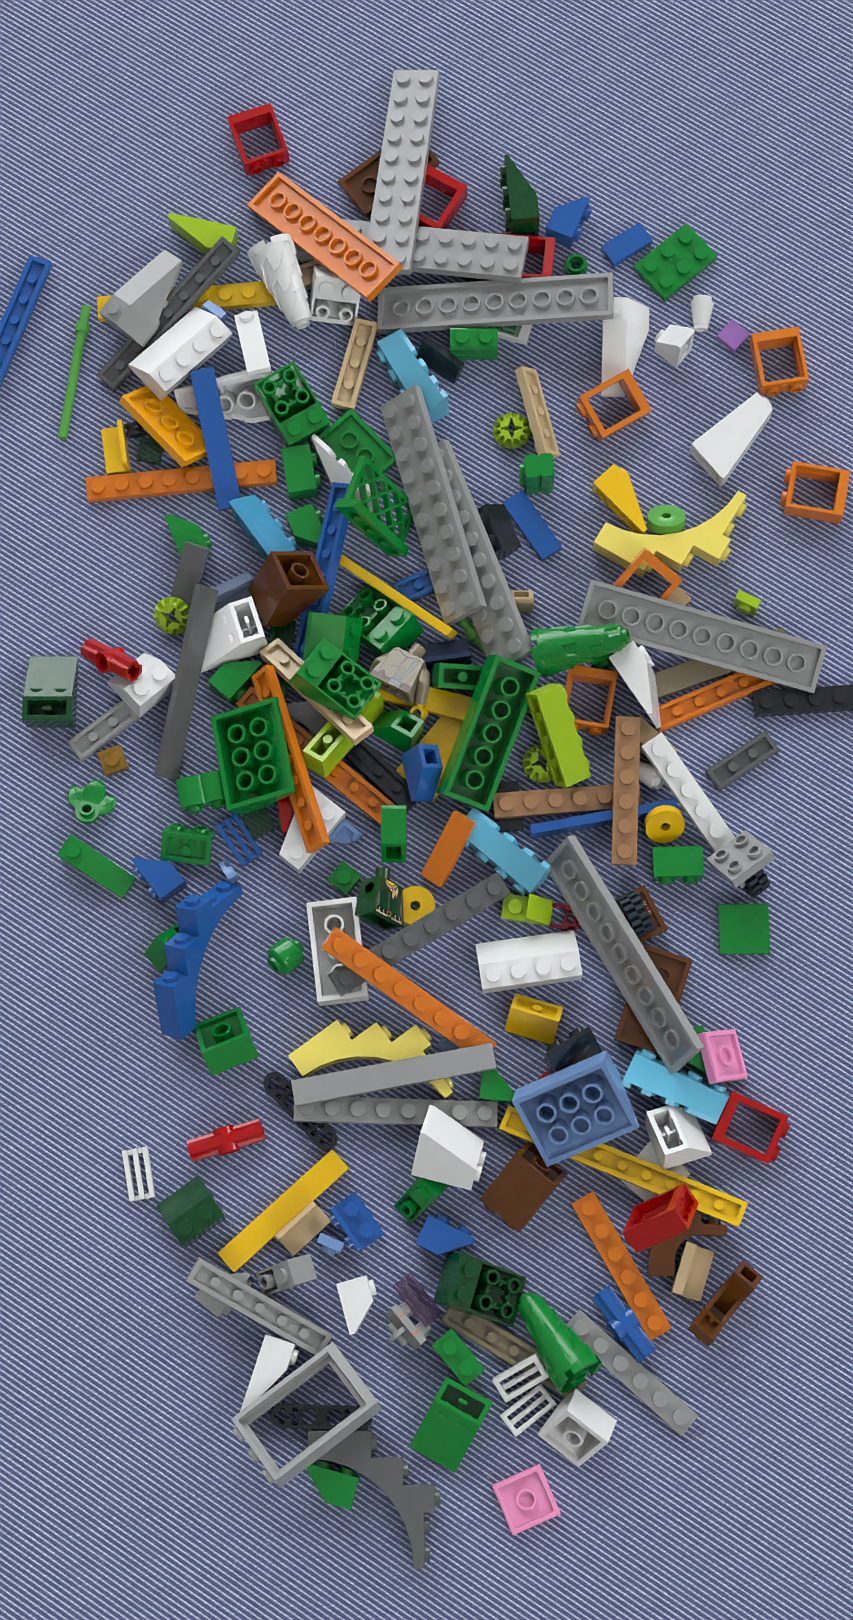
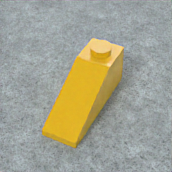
M613 464L593 482L592 491L634 533L646 534L647 528L630 476L626 470L618 468Z

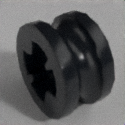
M137 421L124 425V429L127 430V433H125L126 438L135 439L147 435L146 431L143 430V427Z

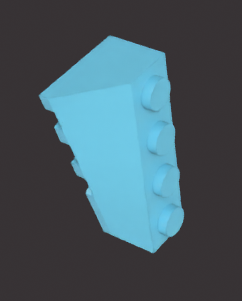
M399 329L377 341L378 351L375 352L379 362L382 365L386 364L389 369L387 374L392 383L397 382L400 387L399 394L414 385L421 386L431 423L449 414L447 393L444 390H440L438 380L434 375L429 377V371L424 360L421 358L417 360V351L403 330Z
M474 807L466 817L477 824L465 848L470 846L476 851L474 855L481 862L486 864L488 861L495 867L493 871L495 873L498 872L503 880L507 877L513 882L512 887L522 896L525 893L528 896L533 894L549 876L551 865L545 861L540 864L535 857V853L530 849H520L518 847L519 843L512 835L507 832L501 834L499 832L500 827Z
M642 1049V1052L636 1050L622 1081L625 1087L630 1088L631 1084L636 1085L640 1093L646 1096L660 1095V1099L665 1104L679 1107L681 1104L684 1106L683 1110L715 1125L717 1124L729 1098V1093L726 1092L727 1088L719 1083L709 1084L702 1080L703 1076L693 1071L686 1073L679 1069L677 1072L670 1074L664 1062L656 1059L657 1055L646 1049Z

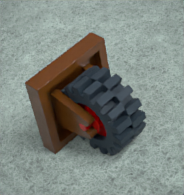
M645 885L615 899V902L641 943L667 931V927Z

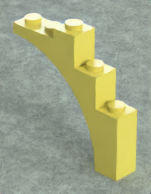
M737 491L728 505L713 518L697 527L679 533L665 535L638 534L605 523L594 540L593 551L625 569L644 547L664 564L679 573L683 566H689L694 555L717 567L721 560L726 561L732 550L729 548L731 539L728 537L735 527V524H733L736 516L740 518L747 507L744 504L747 495ZM643 561L634 574L643 578L646 571L651 573L653 568Z
M336 1020L289 1054L288 1057L303 1078H306L322 1068L339 1062L359 1059L391 1062L426 1055V1051L431 1049L429 1041L432 1038L424 1027L419 1029L417 1025H414L391 1042L389 1039L393 1036L385 1025L380 1027L376 1022L352 1040L350 1037L354 1034L347 1024L343 1023L341 1025ZM449 1078L428 1082L444 1100L453 1095L451 1088L454 1085Z

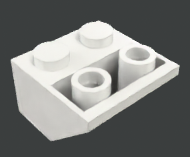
M314 266L309 307L311 321L354 326L361 295L325 267Z
M667 1105L646 1112L645 1128L663 1170L712 1155V1151L696 1116L685 1112L683 1107Z

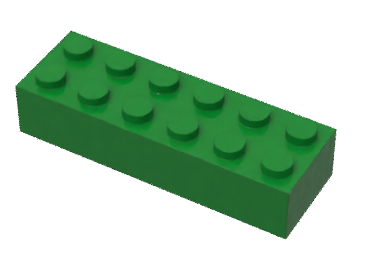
M497 654L488 655L436 791L437 794L470 807H475L478 810L489 812L529 706L525 694L535 690L540 672Z

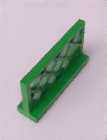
M359 456L345 498L337 499L335 508L386 556H407L409 547L404 542L413 519L408 503L409 498L366 456ZM365 467L367 469L368 479H364L363 471ZM376 480L380 481V492L377 490ZM369 483L371 495L367 497L365 484ZM357 488H359L360 500L354 497ZM390 492L393 494L394 504L392 505L390 503L389 497ZM380 496H382L384 508L382 509L380 508L379 502ZM372 500L373 513L369 509L368 501ZM402 505L407 507L405 516H403ZM394 508L397 518L396 521H393L392 509ZM383 513H385L387 525H384V524H383V520H382V514H383ZM398 525L399 530L398 536L395 533L394 526Z

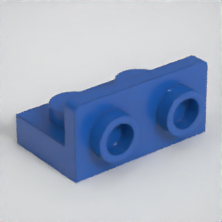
M353 1192L337 1205L329 1208L332 1212L329 1218L337 1229L342 1226L347 1234L343 1238L351 1250L357 1248L360 1252L385 1234L356 1192Z

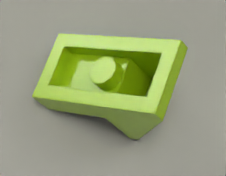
M510 894L503 899L501 919L549 926L553 909L552 903L554 901L534 894H529V897Z

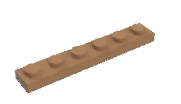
M615 717L611 865H637L641 717Z
M639 784L638 805L642 804V802H641V793H640V784ZM613 785L495 793L492 801L494 820L613 810Z

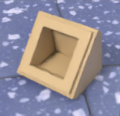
M511 590L518 611L533 612V591Z

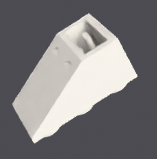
M252 596L229 603L213 614L201 673L220 667L224 663H231L260 654L259 651L268 645Z

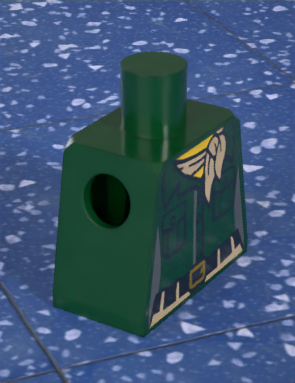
M378 867L375 871V877L364 879L361 882L355 916L383 931L404 927L403 890L401 886L390 881L391 870L389 868Z

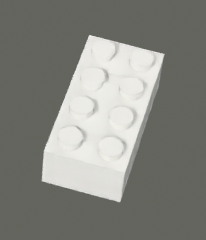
M356 897L306 903L319 1006L369 1000L367 982L342 997L339 995L328 974L343 966V964L320 948L334 927L339 928L363 946L360 918L355 916Z

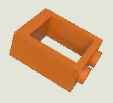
M799 326L752 333L749 346L759 395L772 397L780 394V392L790 391V393H797L806 389L809 376ZM792 346L798 377L765 382L759 351Z
M629 369L582 394L575 400L577 412L581 417H585L589 424L587 428L593 438H597L598 442L652 411ZM619 382L636 413L605 430L588 399Z
M793 461L791 468L786 469L783 483L788 485L787 491H782L780 505L784 506L783 514L840 524L844 514L850 471ZM796 477L836 483L832 510L792 504Z
M644 547L613 585L622 587L640 564L645 561L670 582L668 587L658 597L667 600L683 580Z
M579 665L568 670L565 687L568 695V706L573 681L609 687L603 723L575 719L574 724L577 732L578 730H584L593 736H602V734L608 733L618 672Z

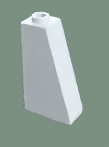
M758 392L691 443L689 453L720 487L727 481L769 421L773 410L770 401L766 397H761Z

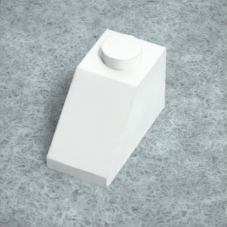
M670 324L665 331L662 329L655 337L654 352L677 368L691 351L695 330L689 327Z
M366 1275L336 1284L350 1335L357 1333L374 1302L373 1296L377 1295L373 1279L368 1280Z

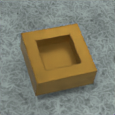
M120 744L97 753L106 777L130 769Z

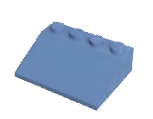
M607 1050L516 1089L512 1099L513 1105L547 1167L639 1128V1123L619 1072Z

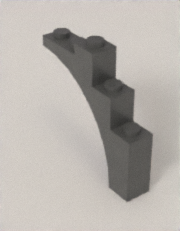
M330 1430L308 1431V1447ZM355 1430L318 1460H328L348 1466L369 1478L383 1490L397 1508L406 1526L412 1546L414 1568H425V1562H430V1545H425V1534H430V1517H425V1513H435V1506H440V1490H435V1484H404V1479H409V1463H404V1457H372V1452H377V1436H372V1430Z

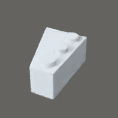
M313 787L329 837L345 818V811ZM294 813L279 856L284 863L300 874L317 852L307 853Z

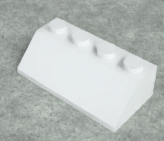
M195 307L129 363L128 367L161 401L190 376V371L197 370L227 344L233 333L216 315Z
M573 930L475 944L482 994L582 979L579 949Z

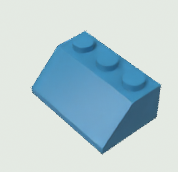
M256 495L233 499L229 502L234 520L264 560L267 559L271 551H296L298 545L291 536L287 538L283 533V530H285L284 526L277 517L273 519L269 514L271 509L264 499L260 501Z

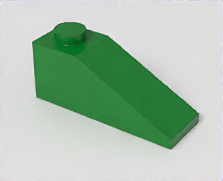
M71 834L57 853L61 861L121 899L125 897L136 880L134 876Z

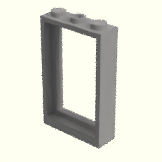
M332 1342L234 1416L231 1420L236 1427L232 1431L241 1443L246 1440L250 1445L247 1452L255 1463L258 1461L262 1462L265 1468L261 1472L271 1484L275 1481L279 1488H281L375 1416L382 1408L334 1342ZM329 1364L361 1407L279 1469L249 1425Z

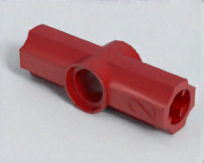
M94 639L85 640L84 645L81 646L80 655L94 663L101 673L112 672L130 682L136 681L142 673V665L137 660L127 656L121 647L111 648Z
M258 1118L236 1126L233 1124L213 1130L210 1134L198 1136L186 1142L191 1160L196 1162L215 1155L223 1156L239 1151L241 1147L266 1140L261 1120Z

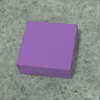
M732 319L720 331L716 339L735 353L749 338L750 333Z

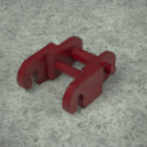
M552 903L553 908L559 907V909L565 910V918L562 925L551 923L549 928L568 931V928H573V931L581 929L575 915L573 924L568 923L569 913H573L570 905Z

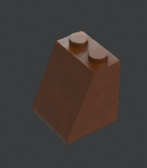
M271 551L248 590L264 626L280 627L287 626L325 595L330 588L313 551Z
M527 1142L513 1156L480 1200L484 1202L487 1210L497 1213L503 1218L506 1226L520 1232L567 1176V1173L557 1164L547 1167L538 1149L532 1143Z

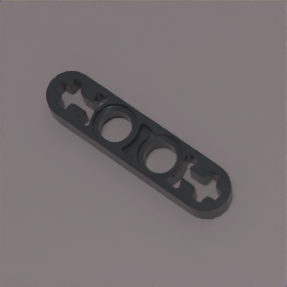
M279 1072L267 1074L263 1082L265 1090L293 1119L294 1109H288L285 1105L286 1098L293 1095L292 1084ZM271 1078L275 1080L280 1078L279 1084L284 1090H286L287 1086L291 1088V1090L282 1095L280 1100L277 1096L281 1093L276 1088H269L271 1086L269 1081ZM295 1122L321 1150L330 1151L336 1147L338 1135L328 1123H323L325 1127L321 1128V1130L326 1135L330 1133L333 1135L331 1137V1145L326 1143L321 1145L322 1138L318 1133L314 1137L311 1135L312 1132L320 1127L321 1123H316L313 1127L307 1128L302 1122Z
M278 1404L272 1409L270 1417L272 1423L279 1428L331 1430L336 1425L328 1422L327 1415L329 1411L334 1409L340 1411L343 1421L347 1418L345 1409H350L349 1415H351L361 1406ZM281 1408H285V1413L294 1414L293 1408H298L296 1416L298 1425L293 1424L294 1419L291 1418L285 1419L282 1424L275 1415L281 1411ZM305 1409H312L315 1412L316 1420L314 1423L305 1424L302 1421L301 1414ZM373 1417L356 1430L368 1428L372 1423Z

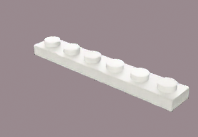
M662 732L640 747L714 853L735 838Z

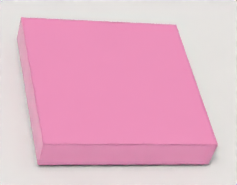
M735 1029L697 1034L704 1045L701 1054L709 1084L748 1078Z
M540 1463L492 1484L512 1535L561 1514Z

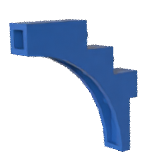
M221 881L208 892L202 894L201 897L189 895L175 906L179 933L164 944L168 971L153 982L162 1035L182 1040L197 1028L195 1012L196 989L204 953L220 919L229 907L243 894L241 885L233 884L229 881Z

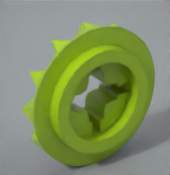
M511 411L508 414H501L493 426L495 441L507 449H516L523 446L528 441L531 433L528 419H525L521 413L515 414ZM510 423L514 425L515 429H518L515 430L513 438H511L509 431L505 430L509 428Z
M177 597L162 599L155 606L153 615L156 627L163 630V633L172 634L173 636L183 633L186 630L190 608L183 600ZM174 609H176L174 617L177 618V620H173L169 624V616L166 615V613L169 614Z
M535 744L526 751L523 757V770L535 782H549L553 778L548 763H546V772L542 769L541 765H535L538 762V754L546 760L542 744Z

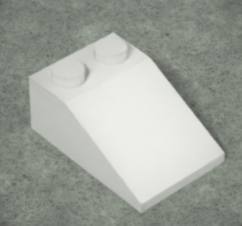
M632 641L621 651L611 655L609 659L658 729L661 727L656 677L651 668L655 664L642 645L637 647L634 641Z

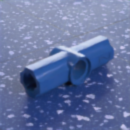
M610 1285L591 1298L592 1302L606 1319L610 1332L618 1341L623 1342L637 1363L656 1350V1347L640 1327L641 1323L635 1313L629 1307L624 1306Z

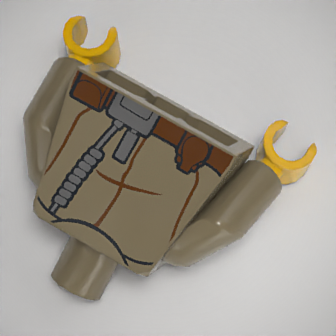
M414 643L408 652L395 647L390 652L375 658L368 673L382 683L379 689L411 705L415 702L416 706L410 710V713L416 716L419 709L421 711L420 719L425 720L428 716V711L423 706L427 704L429 694V672L425 661L421 658L426 653V650L417 643Z

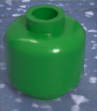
M284 937L268 950L267 963L275 973L288 975L303 963L304 955L302 952L304 948L298 940L294 939L292 941Z

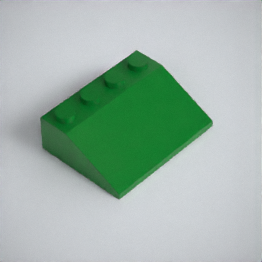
M278 697L210 717L227 811L243 815L263 809L295 793Z

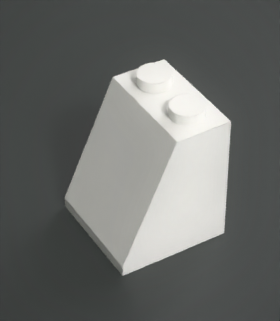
M429 1105L420 1132L411 1175L471 1190L473 1182H479L487 1153L482 1151L484 1141L435 1106Z

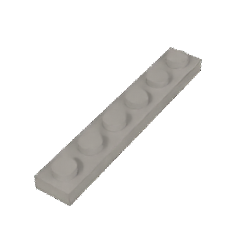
M198 1257L185 1279L190 1284L314 1355L323 1350L333 1336L327 1330Z
M580 1309L566 1324L568 1327L571 1326L585 1345H589L602 1362V1365L680 1436L697 1419L698 1415L645 1367L637 1363L626 1350Z

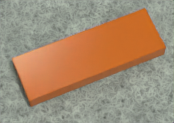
M453 811L420 875L438 887H444L477 823L459 811Z

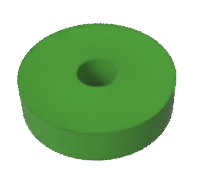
M659 505L651 508L647 513L648 528L658 534L678 533L684 529L686 524V514L677 506Z

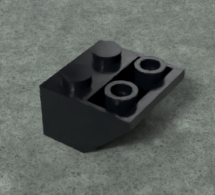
M485 504L478 509L498 561L507 558L522 547L504 504Z
M580 1026L570 1032L567 1037L568 1039L563 1043L559 1039L547 1047L544 1060L553 1073L602 1052L589 1026L585 1029Z

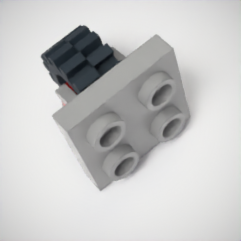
M745 830L706 860L710 867L735 888L739 886L745 890L747 895L755 898L771 886L767 875L764 874V867L776 858L769 848Z

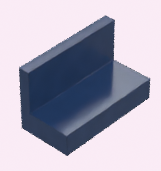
M467 638L421 645L426 650L421 659L425 661L427 670H432L433 663L471 664V654Z

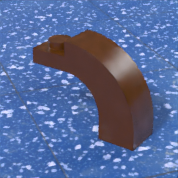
M694 1214L689 1230L650 1247L647 1258V1276L673 1277L675 1272V1254L679 1245L685 1239L692 1236L725 1237L727 1236V1225H721V1220H705V1224H701V1214Z
M742 1260L702 1307L688 1330L709 1347L733 1313L755 1290L763 1276Z

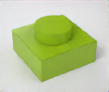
M739 590L734 599L733 606L742 614H752L755 616L761 600Z

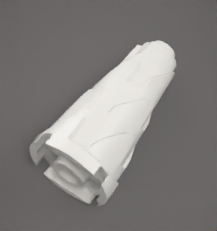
M290 234L271 236V242L265 244V241L262 240L251 247L247 253L256 273L261 276L268 292H271L279 310L284 313L290 325L296 327L297 330L304 329L310 325L311 313L307 301L308 295L301 277L303 274L296 257L297 252Z

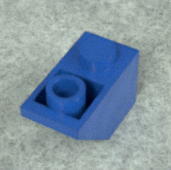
M583 197L556 207L546 226L545 237L556 238V243L568 248L572 247L574 241L578 242L583 231L581 225L583 221H588L592 212V208H589L590 198Z
M417 744L401 755L411 801L431 802L434 800L443 769L438 745Z
M136 857L132 860L136 866L132 870L140 881L146 879L150 884L147 890L155 901L160 898L163 903H166L188 886L171 862Z
M436 1213L435 1217L428 1216L415 1244L440 1256L447 1252L473 1245L475 1238L471 1237L472 1231L460 1225L455 1229L448 1225L449 1219Z

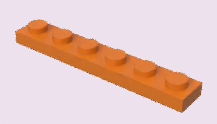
M594 1191L573 1202L571 1206L630 1309L639 1319L641 1328L650 1341L672 1328Z

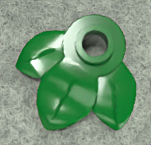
M100 779L89 782L84 789L73 785L69 790V804L75 809L76 818L84 824L94 823L100 815L109 814L116 805V798L105 796V785ZM86 809H91L88 813L83 812Z

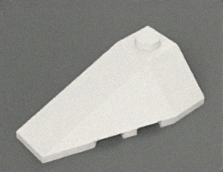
M614 297V319L602 320L601 384L627 369L630 370L633 376L649 332V307L627 297ZM618 382L602 391L601 397H625V393Z

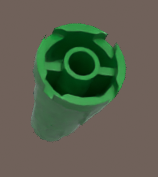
M615 623L591 627L590 625L568 628L567 626L533 629L531 641L537 640L535 647H531L533 660L537 671L542 674V678L550 677L556 673L573 669L574 666L594 661L598 657L621 651L630 642L628 628H623L622 625H615Z
M528 1292L519 1298L518 1310L525 1322V1328L536 1345V1352L545 1365L546 1373L558 1393L561 1392L563 1394L575 1389L586 1382L584 1377L588 1373L593 1376L599 1370L602 1362L588 1344H584L571 1326L568 1327L554 1308L551 1309L539 1294Z

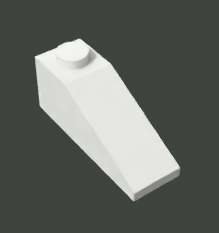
M257 310L244 311L234 315L248 376L271 371Z
M265 1334L240 1411L269 1391L289 1370L290 1365L295 1366L299 1351L295 1350L297 1346L295 1343Z

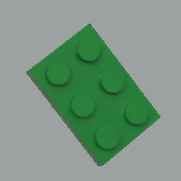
M686 223L637 262L633 270L665 302L716 261L718 255Z
M352 408L318 436L333 450L337 461L342 458L347 463L352 473L355 470L359 456H366L383 474L396 464L393 451ZM365 467L363 471L364 479H368L367 469Z

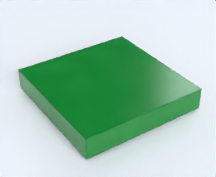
M718 904L719 955L770 954L768 904Z

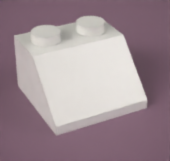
M143 653L136 659L142 665V673L136 681L130 682L115 675L107 682L139 717L172 692L175 674L160 659Z
M575 1389L560 1402L539 1431L538 1436L579 1467L609 1442L617 1420Z

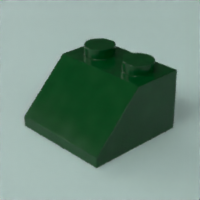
M199 1175L157 1205L167 1225L183 1247L189 1246L227 1218V1215Z

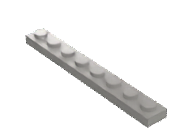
M345 1097L298 1107L295 1106L294 1102L293 1121L423 1126L429 1105H432L463 1127L497 1128L498 1102Z

